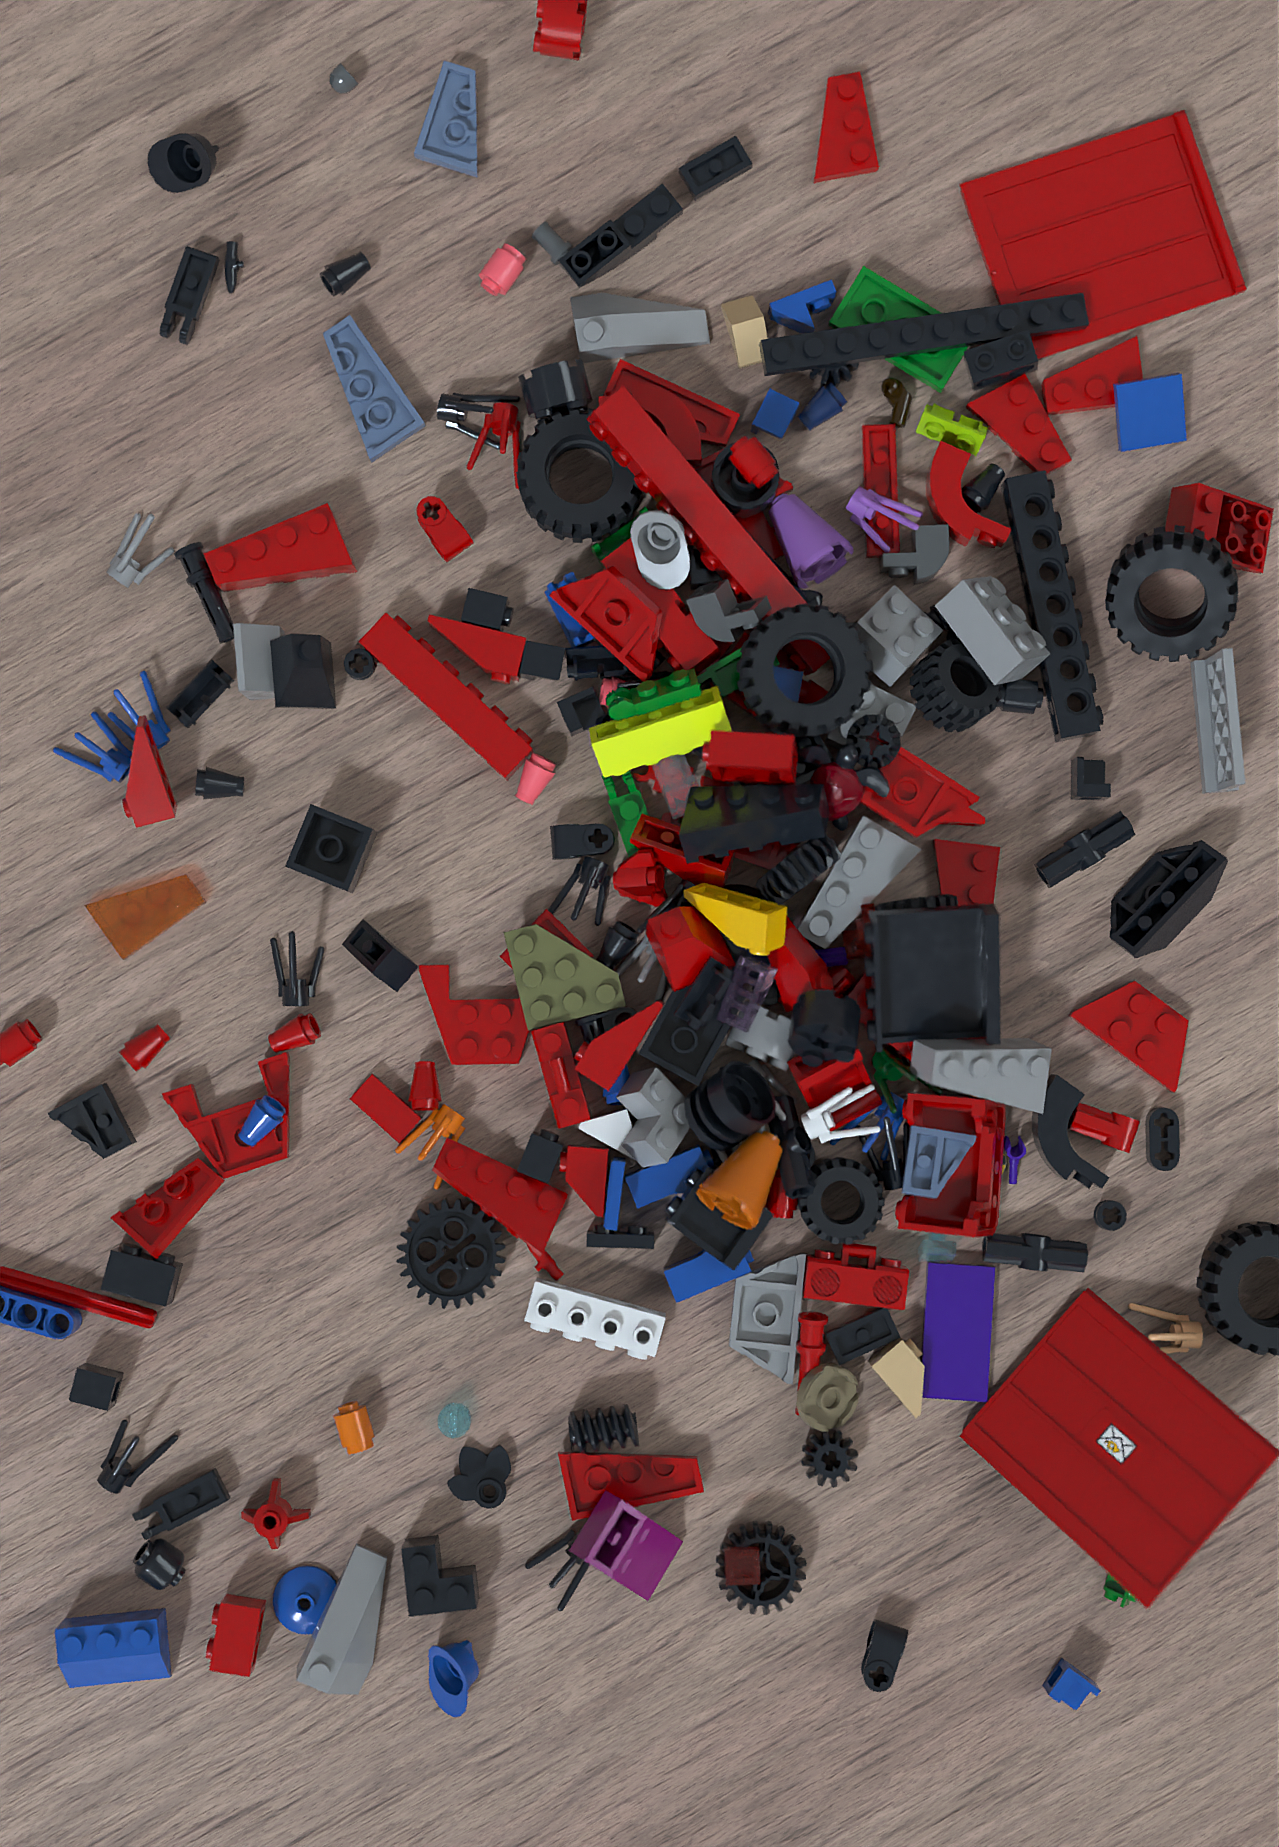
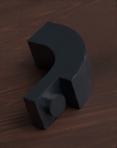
M1051 1074L1047 1080L1043 1114L1032 1113V1133L1036 1148L1045 1164L1058 1177L1067 1180L1074 1171L1076 1173L1072 1178L1086 1188L1090 1189L1094 1185L1102 1189L1109 1177L1082 1159L1073 1150L1068 1138L1067 1129L1070 1116L1085 1094L1060 1076Z

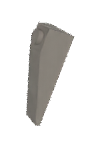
M356 1543L297 1664L296 1681L327 1694H359L373 1665L387 1556Z

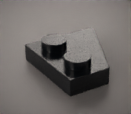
M103 1083L48 1112L52 1120H59L72 1130L71 1134L80 1141L88 1143L91 1149L103 1159L137 1142L107 1083Z

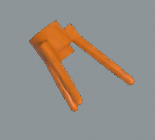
M443 1104L440 1110H434L395 1149V1152L400 1154L433 1124L431 1128L435 1132L418 1155V1160L422 1161L441 1135L449 1138L453 1134L451 1139L458 1142L466 1129L461 1126L466 1118ZM438 1175L433 1186L436 1190L440 1188L443 1181Z

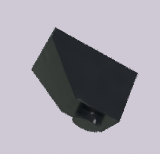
M288 634L271 640L275 708L335 709L336 697L331 642L321 635Z

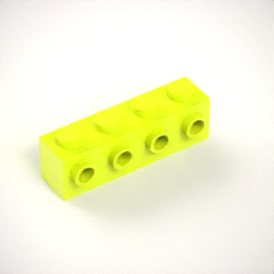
M718 686L701 691V696L640 716L636 715L618 721L612 720L589 728L591 744L604 778L611 775H623L630 769L642 765H654L661 761V759L676 754H687L694 748L703 746L704 741H710L711 730L732 732Z

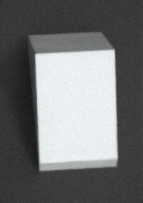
M627 1108L593 1117L591 1120L581 1122L578 1129L634 1159L621 1145L633 1128Z

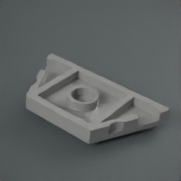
M806 1253L795 1254L735 1278L728 1344L742 1355L752 1359L762 1368H766L781 1378L787 1384H793L796 1342L799 1329L798 1314L801 1310Z

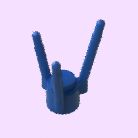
M141 671L140 676L157 724L153 720H149L148 723L159 750L170 742L166 734L171 732V730L164 721L147 673ZM115 689L113 694L137 726L138 714L122 693ZM109 712L108 717L134 741L135 732L113 712Z
M92 712V718L117 748V751L111 748L105 752L79 732H76L74 736L102 758L100 764L103 768L58 747H54L53 752L102 775L110 782L115 779L120 783L129 774L132 752L121 743L98 713Z
M891 1092L897 1112L894 1114L890 1111L884 1095H882L881 1100L883 1103L876 1107L877 1110L874 1113L880 1119L876 1126L880 1127V1131L869 1135L862 1147L864 1153L868 1152L884 1128L883 1118L885 1116L890 1118L891 1124L893 1122L892 1130L895 1140L899 1127L904 1120L902 1114L904 1100ZM874 1109L850 1121L841 1130L855 1128ZM842 1138L831 1139L830 1144L835 1145ZM887 1140L880 1156L883 1161L887 1159L889 1154Z

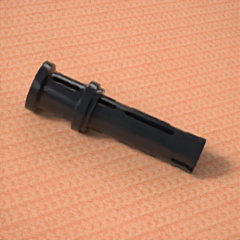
M192 543L177 550L174 556L177 560L181 561L188 576L186 579L187 584L192 588L194 587L198 593L219 643L229 642L234 639V623L201 551L203 549L202 543Z

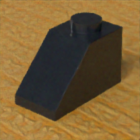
M364 919L342 943L374 976L396 992L399 991L418 968L406 954Z

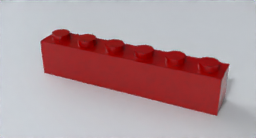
M385 613L358 642L508 781L525 763L526 759L534 753L533 748L530 746L533 740L519 727L516 731L512 730L505 723L509 718L497 706L493 705L490 709L481 701L484 697L483 693L471 682L465 686L456 677L460 672L447 660L441 664L433 656L436 650L421 637L416 641L408 633L412 628L400 616L396 615L392 618Z

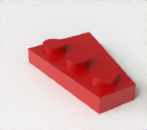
M860 71L828 77L814 183L878 171L879 164Z

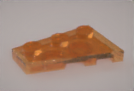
M185 874L84 906L122 960H126L207 903V901L190 877Z

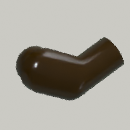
M889 377L881 384V390L885 398L893 407L889 424H895V427L904 428L912 398L900 380Z

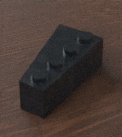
M824 784L690 787L679 833L687 864L699 862V856L715 854V858L729 856L730 850L749 847L751 852L761 850L768 843L779 841L782 846L825 837L830 812Z

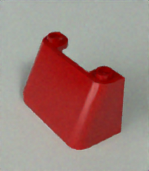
M908 1093L907 1099L903 1103L902 1114L903 1118L907 1119L909 1126L976 1136V1141L936 1199L906 1194L902 1200L897 1202L895 1217L898 1220V1229L974 1238L992 1236L996 1232L999 1219L1006 1120L1005 1104L984 1098Z

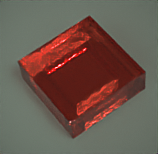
M724 1548L726 1585L760 1584L759 1548Z

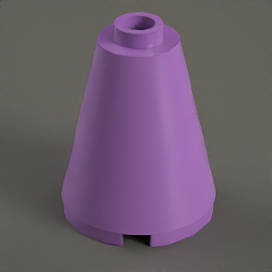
M781 494L772 501L769 517L794 582L799 588H809L806 582L813 579L816 584L825 581L847 563L844 556L847 552L851 555L854 552L850 542L795 494Z

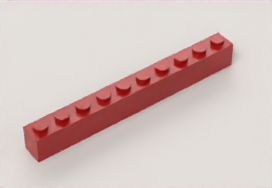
M624 386L591 413L587 420L590 423L589 428L595 437L600 441H606L613 450L612 455L622 467L627 466L635 476L634 481L644 493L649 492L657 501L656 507L659 511L663 510L664 513L674 516L681 522L684 528L686 543L697 548L702 554L700 556L702 562L709 570L716 571L723 580L728 579L735 597L737 596L744 602L767 596L771 609L762 620L788 606L795 607L798 604H808ZM794 640L782 647V650L789 657L787 660L790 666L795 671L803 672L805 676L815 673L830 659L828 653L819 644L811 640Z

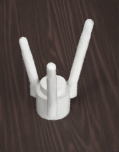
M870 1084L852 1093L853 1089L848 1087L819 1106L801 1114L802 1123L809 1138L812 1140L819 1137L821 1143H824L831 1139L878 1133L880 1131L879 1126L830 1132V1128L835 1126L831 1113L873 1091L875 1086Z

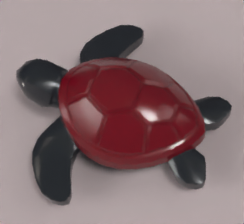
M853 743L846 744L840 748L835 758L836 761H834L830 751L823 745L812 744L804 746L798 750V762L812 763L818 767L811 776L810 784H824L830 812L828 821H832L833 825L840 831H844L849 824L847 814L853 811L861 802L864 793L863 786L870 787L881 797L888 795L890 784L878 768L873 766H866L857 770L853 768L858 758V752Z

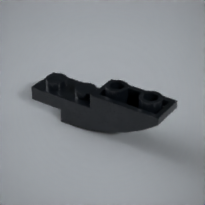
M662 183L614 222L611 219L561 257L558 262L578 288L613 270L657 239V233L682 215L683 208Z

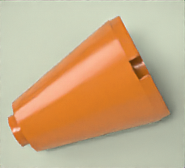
M767 1131L752 1134L700 1185L696 1193L699 1199L712 1211L716 1206L724 1213L722 1218L745 1229H752L753 1226L755 1228L759 1223L783 1151L779 1145L780 1140Z

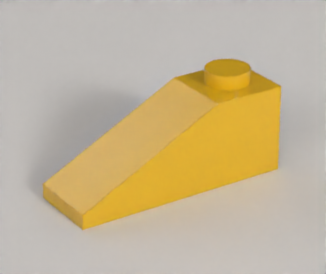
M701 883L684 890V897L735 945L750 949V953L761 956L768 955L770 951L784 946L786 906L707 883Z

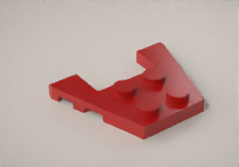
M419 965V973L451 1065L519 1064L530 1031L527 1028L520 996L518 999L451 1000L450 965Z
M288 1052L258 1061L268 1096L277 1100L285 1108L286 1112L282 1116L283 1121L257 1142L254 1147L244 1143L239 1138L238 1133L241 1131L257 1099L204 1116L193 1084L162 1093L163 1099L172 1107L178 1115L180 1122L189 1130L198 1142L200 1149L223 1179L289 1157L290 1056Z

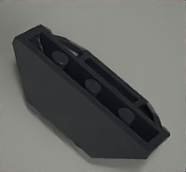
M1202 840L1193 842L1192 845L1178 846L1157 852L1111 900L1110 939L1135 959L1166 948L1212 900L1228 859Z

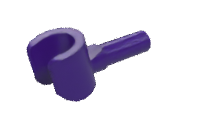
M1021 1136L1018 1137L1019 1142L1014 1147H1011L1009 1137H1004V1149L1010 1163L1009 1184L1013 1185L1017 1184L1019 1159L1026 1154V1146Z

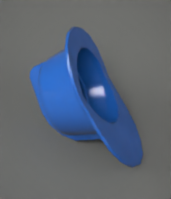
M468 1640L461 1643H449L444 1647L433 1645L429 1649V1686L438 1706L452 1717H460L466 1711L468 1690L479 1675V1667L473 1655L472 1643Z

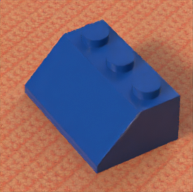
M166 1608L65 1618L55 1629L58 1665L69 1688L162 1679L172 1676Z

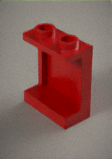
M858 1047L854 1060L851 1062H840L835 1059L827 1062L823 1061L820 1066L812 1067L804 1064L801 1056H797L787 1062L809 1110L819 1106L848 1087H851L853 1089L852 1093L872 1084L862 1062L863 1057ZM874 1089L861 1098L831 1113L835 1126L830 1128V1132L882 1105L883 1102L877 1091Z

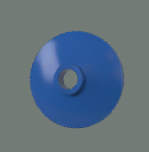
M299 1566L288 1571L277 1583L273 1594V1608L278 1620L292 1632L312 1634L337 1584L328 1572L315 1566ZM307 1598L311 1606L306 1609L302 1608L299 1605V1600Z

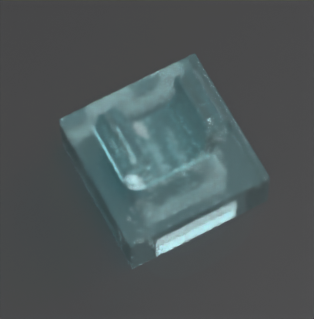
M928 1232V1240H922L918 1247V1261L952 1262L956 1256V1241H945V1234Z

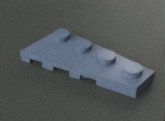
M350 315L323 333L367 454L372 463L426 426L425 422Z

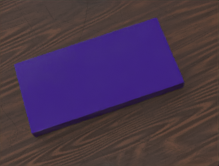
M927 1261L921 1349L923 1353L921 1355V1362L924 1365L922 1398L987 1402L995 1282L994 1266Z

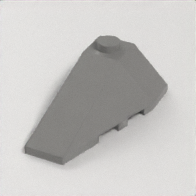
M608 293L570 298L579 359L583 360V363L710 344L706 313L703 309Z

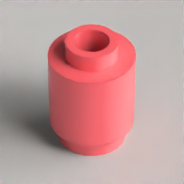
M504 244L501 249L497 248L479 273V277L482 279L481 286L494 296H497L498 293L506 295L523 271L524 267L522 265L526 261L525 257L509 244Z

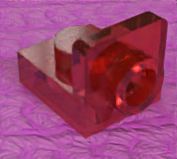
M874 903L860 905L861 919H855L856 930L842 932L847 959L870 956V944H865L864 923H869V911H875Z

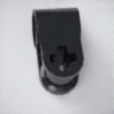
M563 824L550 826L552 860L602 855L608 853L615 844L614 833L604 824ZM597 830H601L603 835L608 836V841L602 843V848H598L597 844L590 841L591 837L596 836Z
M621 1007L605 1013L600 1012L574 1022L576 1026H580L584 1041L590 1044L595 1039L591 1025L596 1037L617 1025V1017L622 1012L630 1013L632 1016L638 1012L630 1007Z
M874 1619L861 1664V1672L865 1684L874 1692L886 1691L894 1682L899 1660L903 1655L907 1642V1629ZM878 1666H881L884 1675L878 1674L877 1678L873 1679L871 1670L876 1671Z

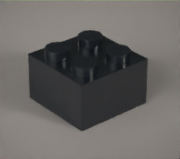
M310 804L285 867L353 894L378 832L370 827Z

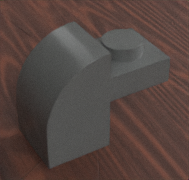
M948 524L921 525L917 530H912V552L882 554L879 560L880 573H888L890 578H903L908 576V572H913V585H919L932 579L939 572L948 557Z
M728 579L699 586L686 599L698 627L709 637L722 642L736 641L746 629L759 625L763 621L762 618L771 609L767 596L737 603Z

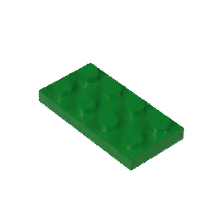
M863 266L830 319L828 326L838 329L941 314V312ZM969 346L886 358L884 360L941 393L963 358L964 351L968 350Z

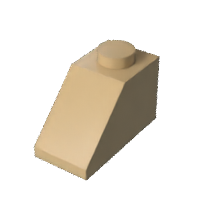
M899 1338L886 1345L868 1362L912 1415L917 1418L921 1415L924 1365L918 1358L923 1353L910 1338L906 1342Z

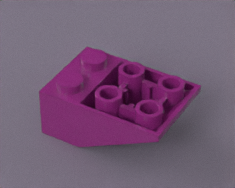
M605 1491L569 1551L649 1601L683 1541L623 1500Z

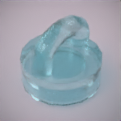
M457 1402L444 1406L437 1419L441 1433L451 1439L459 1438L466 1434L472 1421L468 1408Z

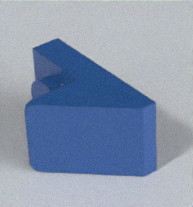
M832 279L771 302L768 310L770 320L801 334L814 332L815 327L809 311L816 314L831 307V303L834 302L836 295Z

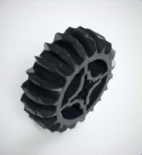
M827 834L823 838L807 841L758 879L756 887L760 891L762 898L775 904H783L840 860L841 852L837 848L838 845Z
M753 1521V1531L748 1532L746 1526L741 1524L739 1526L740 1537L732 1531L728 1534L730 1541L733 1543L732 1545L726 1542L720 1544V1549L727 1555L720 1554L716 1556V1563L722 1565V1567L717 1568L715 1573L716 1577L724 1578L719 1583L720 1590L730 1589L726 1599L731 1602L739 1597L737 1601V1608L739 1610H742L749 1603L750 1614L754 1615L757 1612V1606H762L764 1615H768L770 1612L769 1605L774 1604L776 1610L781 1611L783 1608L780 1600L784 1599L789 1604L793 1603L794 1599L789 1591L791 1590L795 1593L802 1591L801 1585L796 1581L806 1579V1573L799 1569L805 1567L807 1563L805 1558L798 1557L803 1552L802 1546H792L796 1540L795 1536L789 1534L783 1538L785 1533L783 1526L780 1525L773 1533L771 1521H766L764 1530H760L758 1521ZM759 1543L754 1554L741 1555V1558L737 1557L745 1547ZM771 1544L784 1552L788 1558V1567L781 1566L780 1562L770 1558ZM764 1555L768 1570L763 1569L764 1573H760L758 1580L754 1565L758 1566V1562H762ZM733 1568L741 1569V1573L747 1574L752 1578L751 1591L744 1588L736 1580ZM781 1577L784 1578L776 1588L763 1592L765 1585L769 1581L781 1580Z

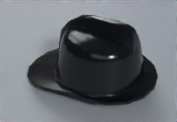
M179 133L159 140L152 145L148 153L147 164L150 174L161 188L172 193H180L202 186L209 181L215 169L216 152L219 150L218 145H211L204 136L197 133Z

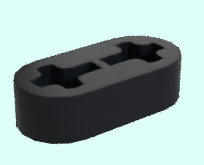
M1157 1107L1149 1111L1146 1116V1158L1149 1165L1154 1169L1169 1171L1177 1166L1180 1158L1179 1119L1173 1110ZM1161 1113H1163L1164 1118L1170 1119V1125L1164 1126V1137H1161V1128L1154 1125V1120L1160 1119ZM1161 1141H1164V1150L1171 1153V1157L1165 1159L1164 1165H1162L1161 1160L1155 1159V1153L1161 1152Z

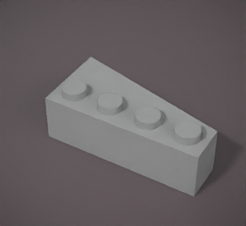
M862 816L842 848L840 860L831 867L797 929L810 944L825 950L922 849Z
M1030 1038L1001 1039V1044L987 1045L984 1039L914 1040L910 1071L916 1077L932 1085L1043 1114L1052 1048Z

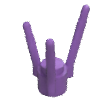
M859 486L846 506V509L853 513L850 520L859 525L884 552L888 553L890 551L889 546L864 520L865 517L871 520L878 511L913 530L919 528L917 523L883 505L918 518L923 516L921 511L881 496L871 489L867 491Z

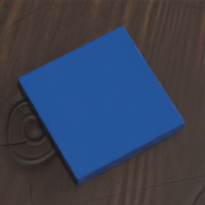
M1181 373L1113 384L1119 451L1123 452L1187 441Z
M614 1156L611 1161L604 1227L608 1230L617 1231L625 1158Z

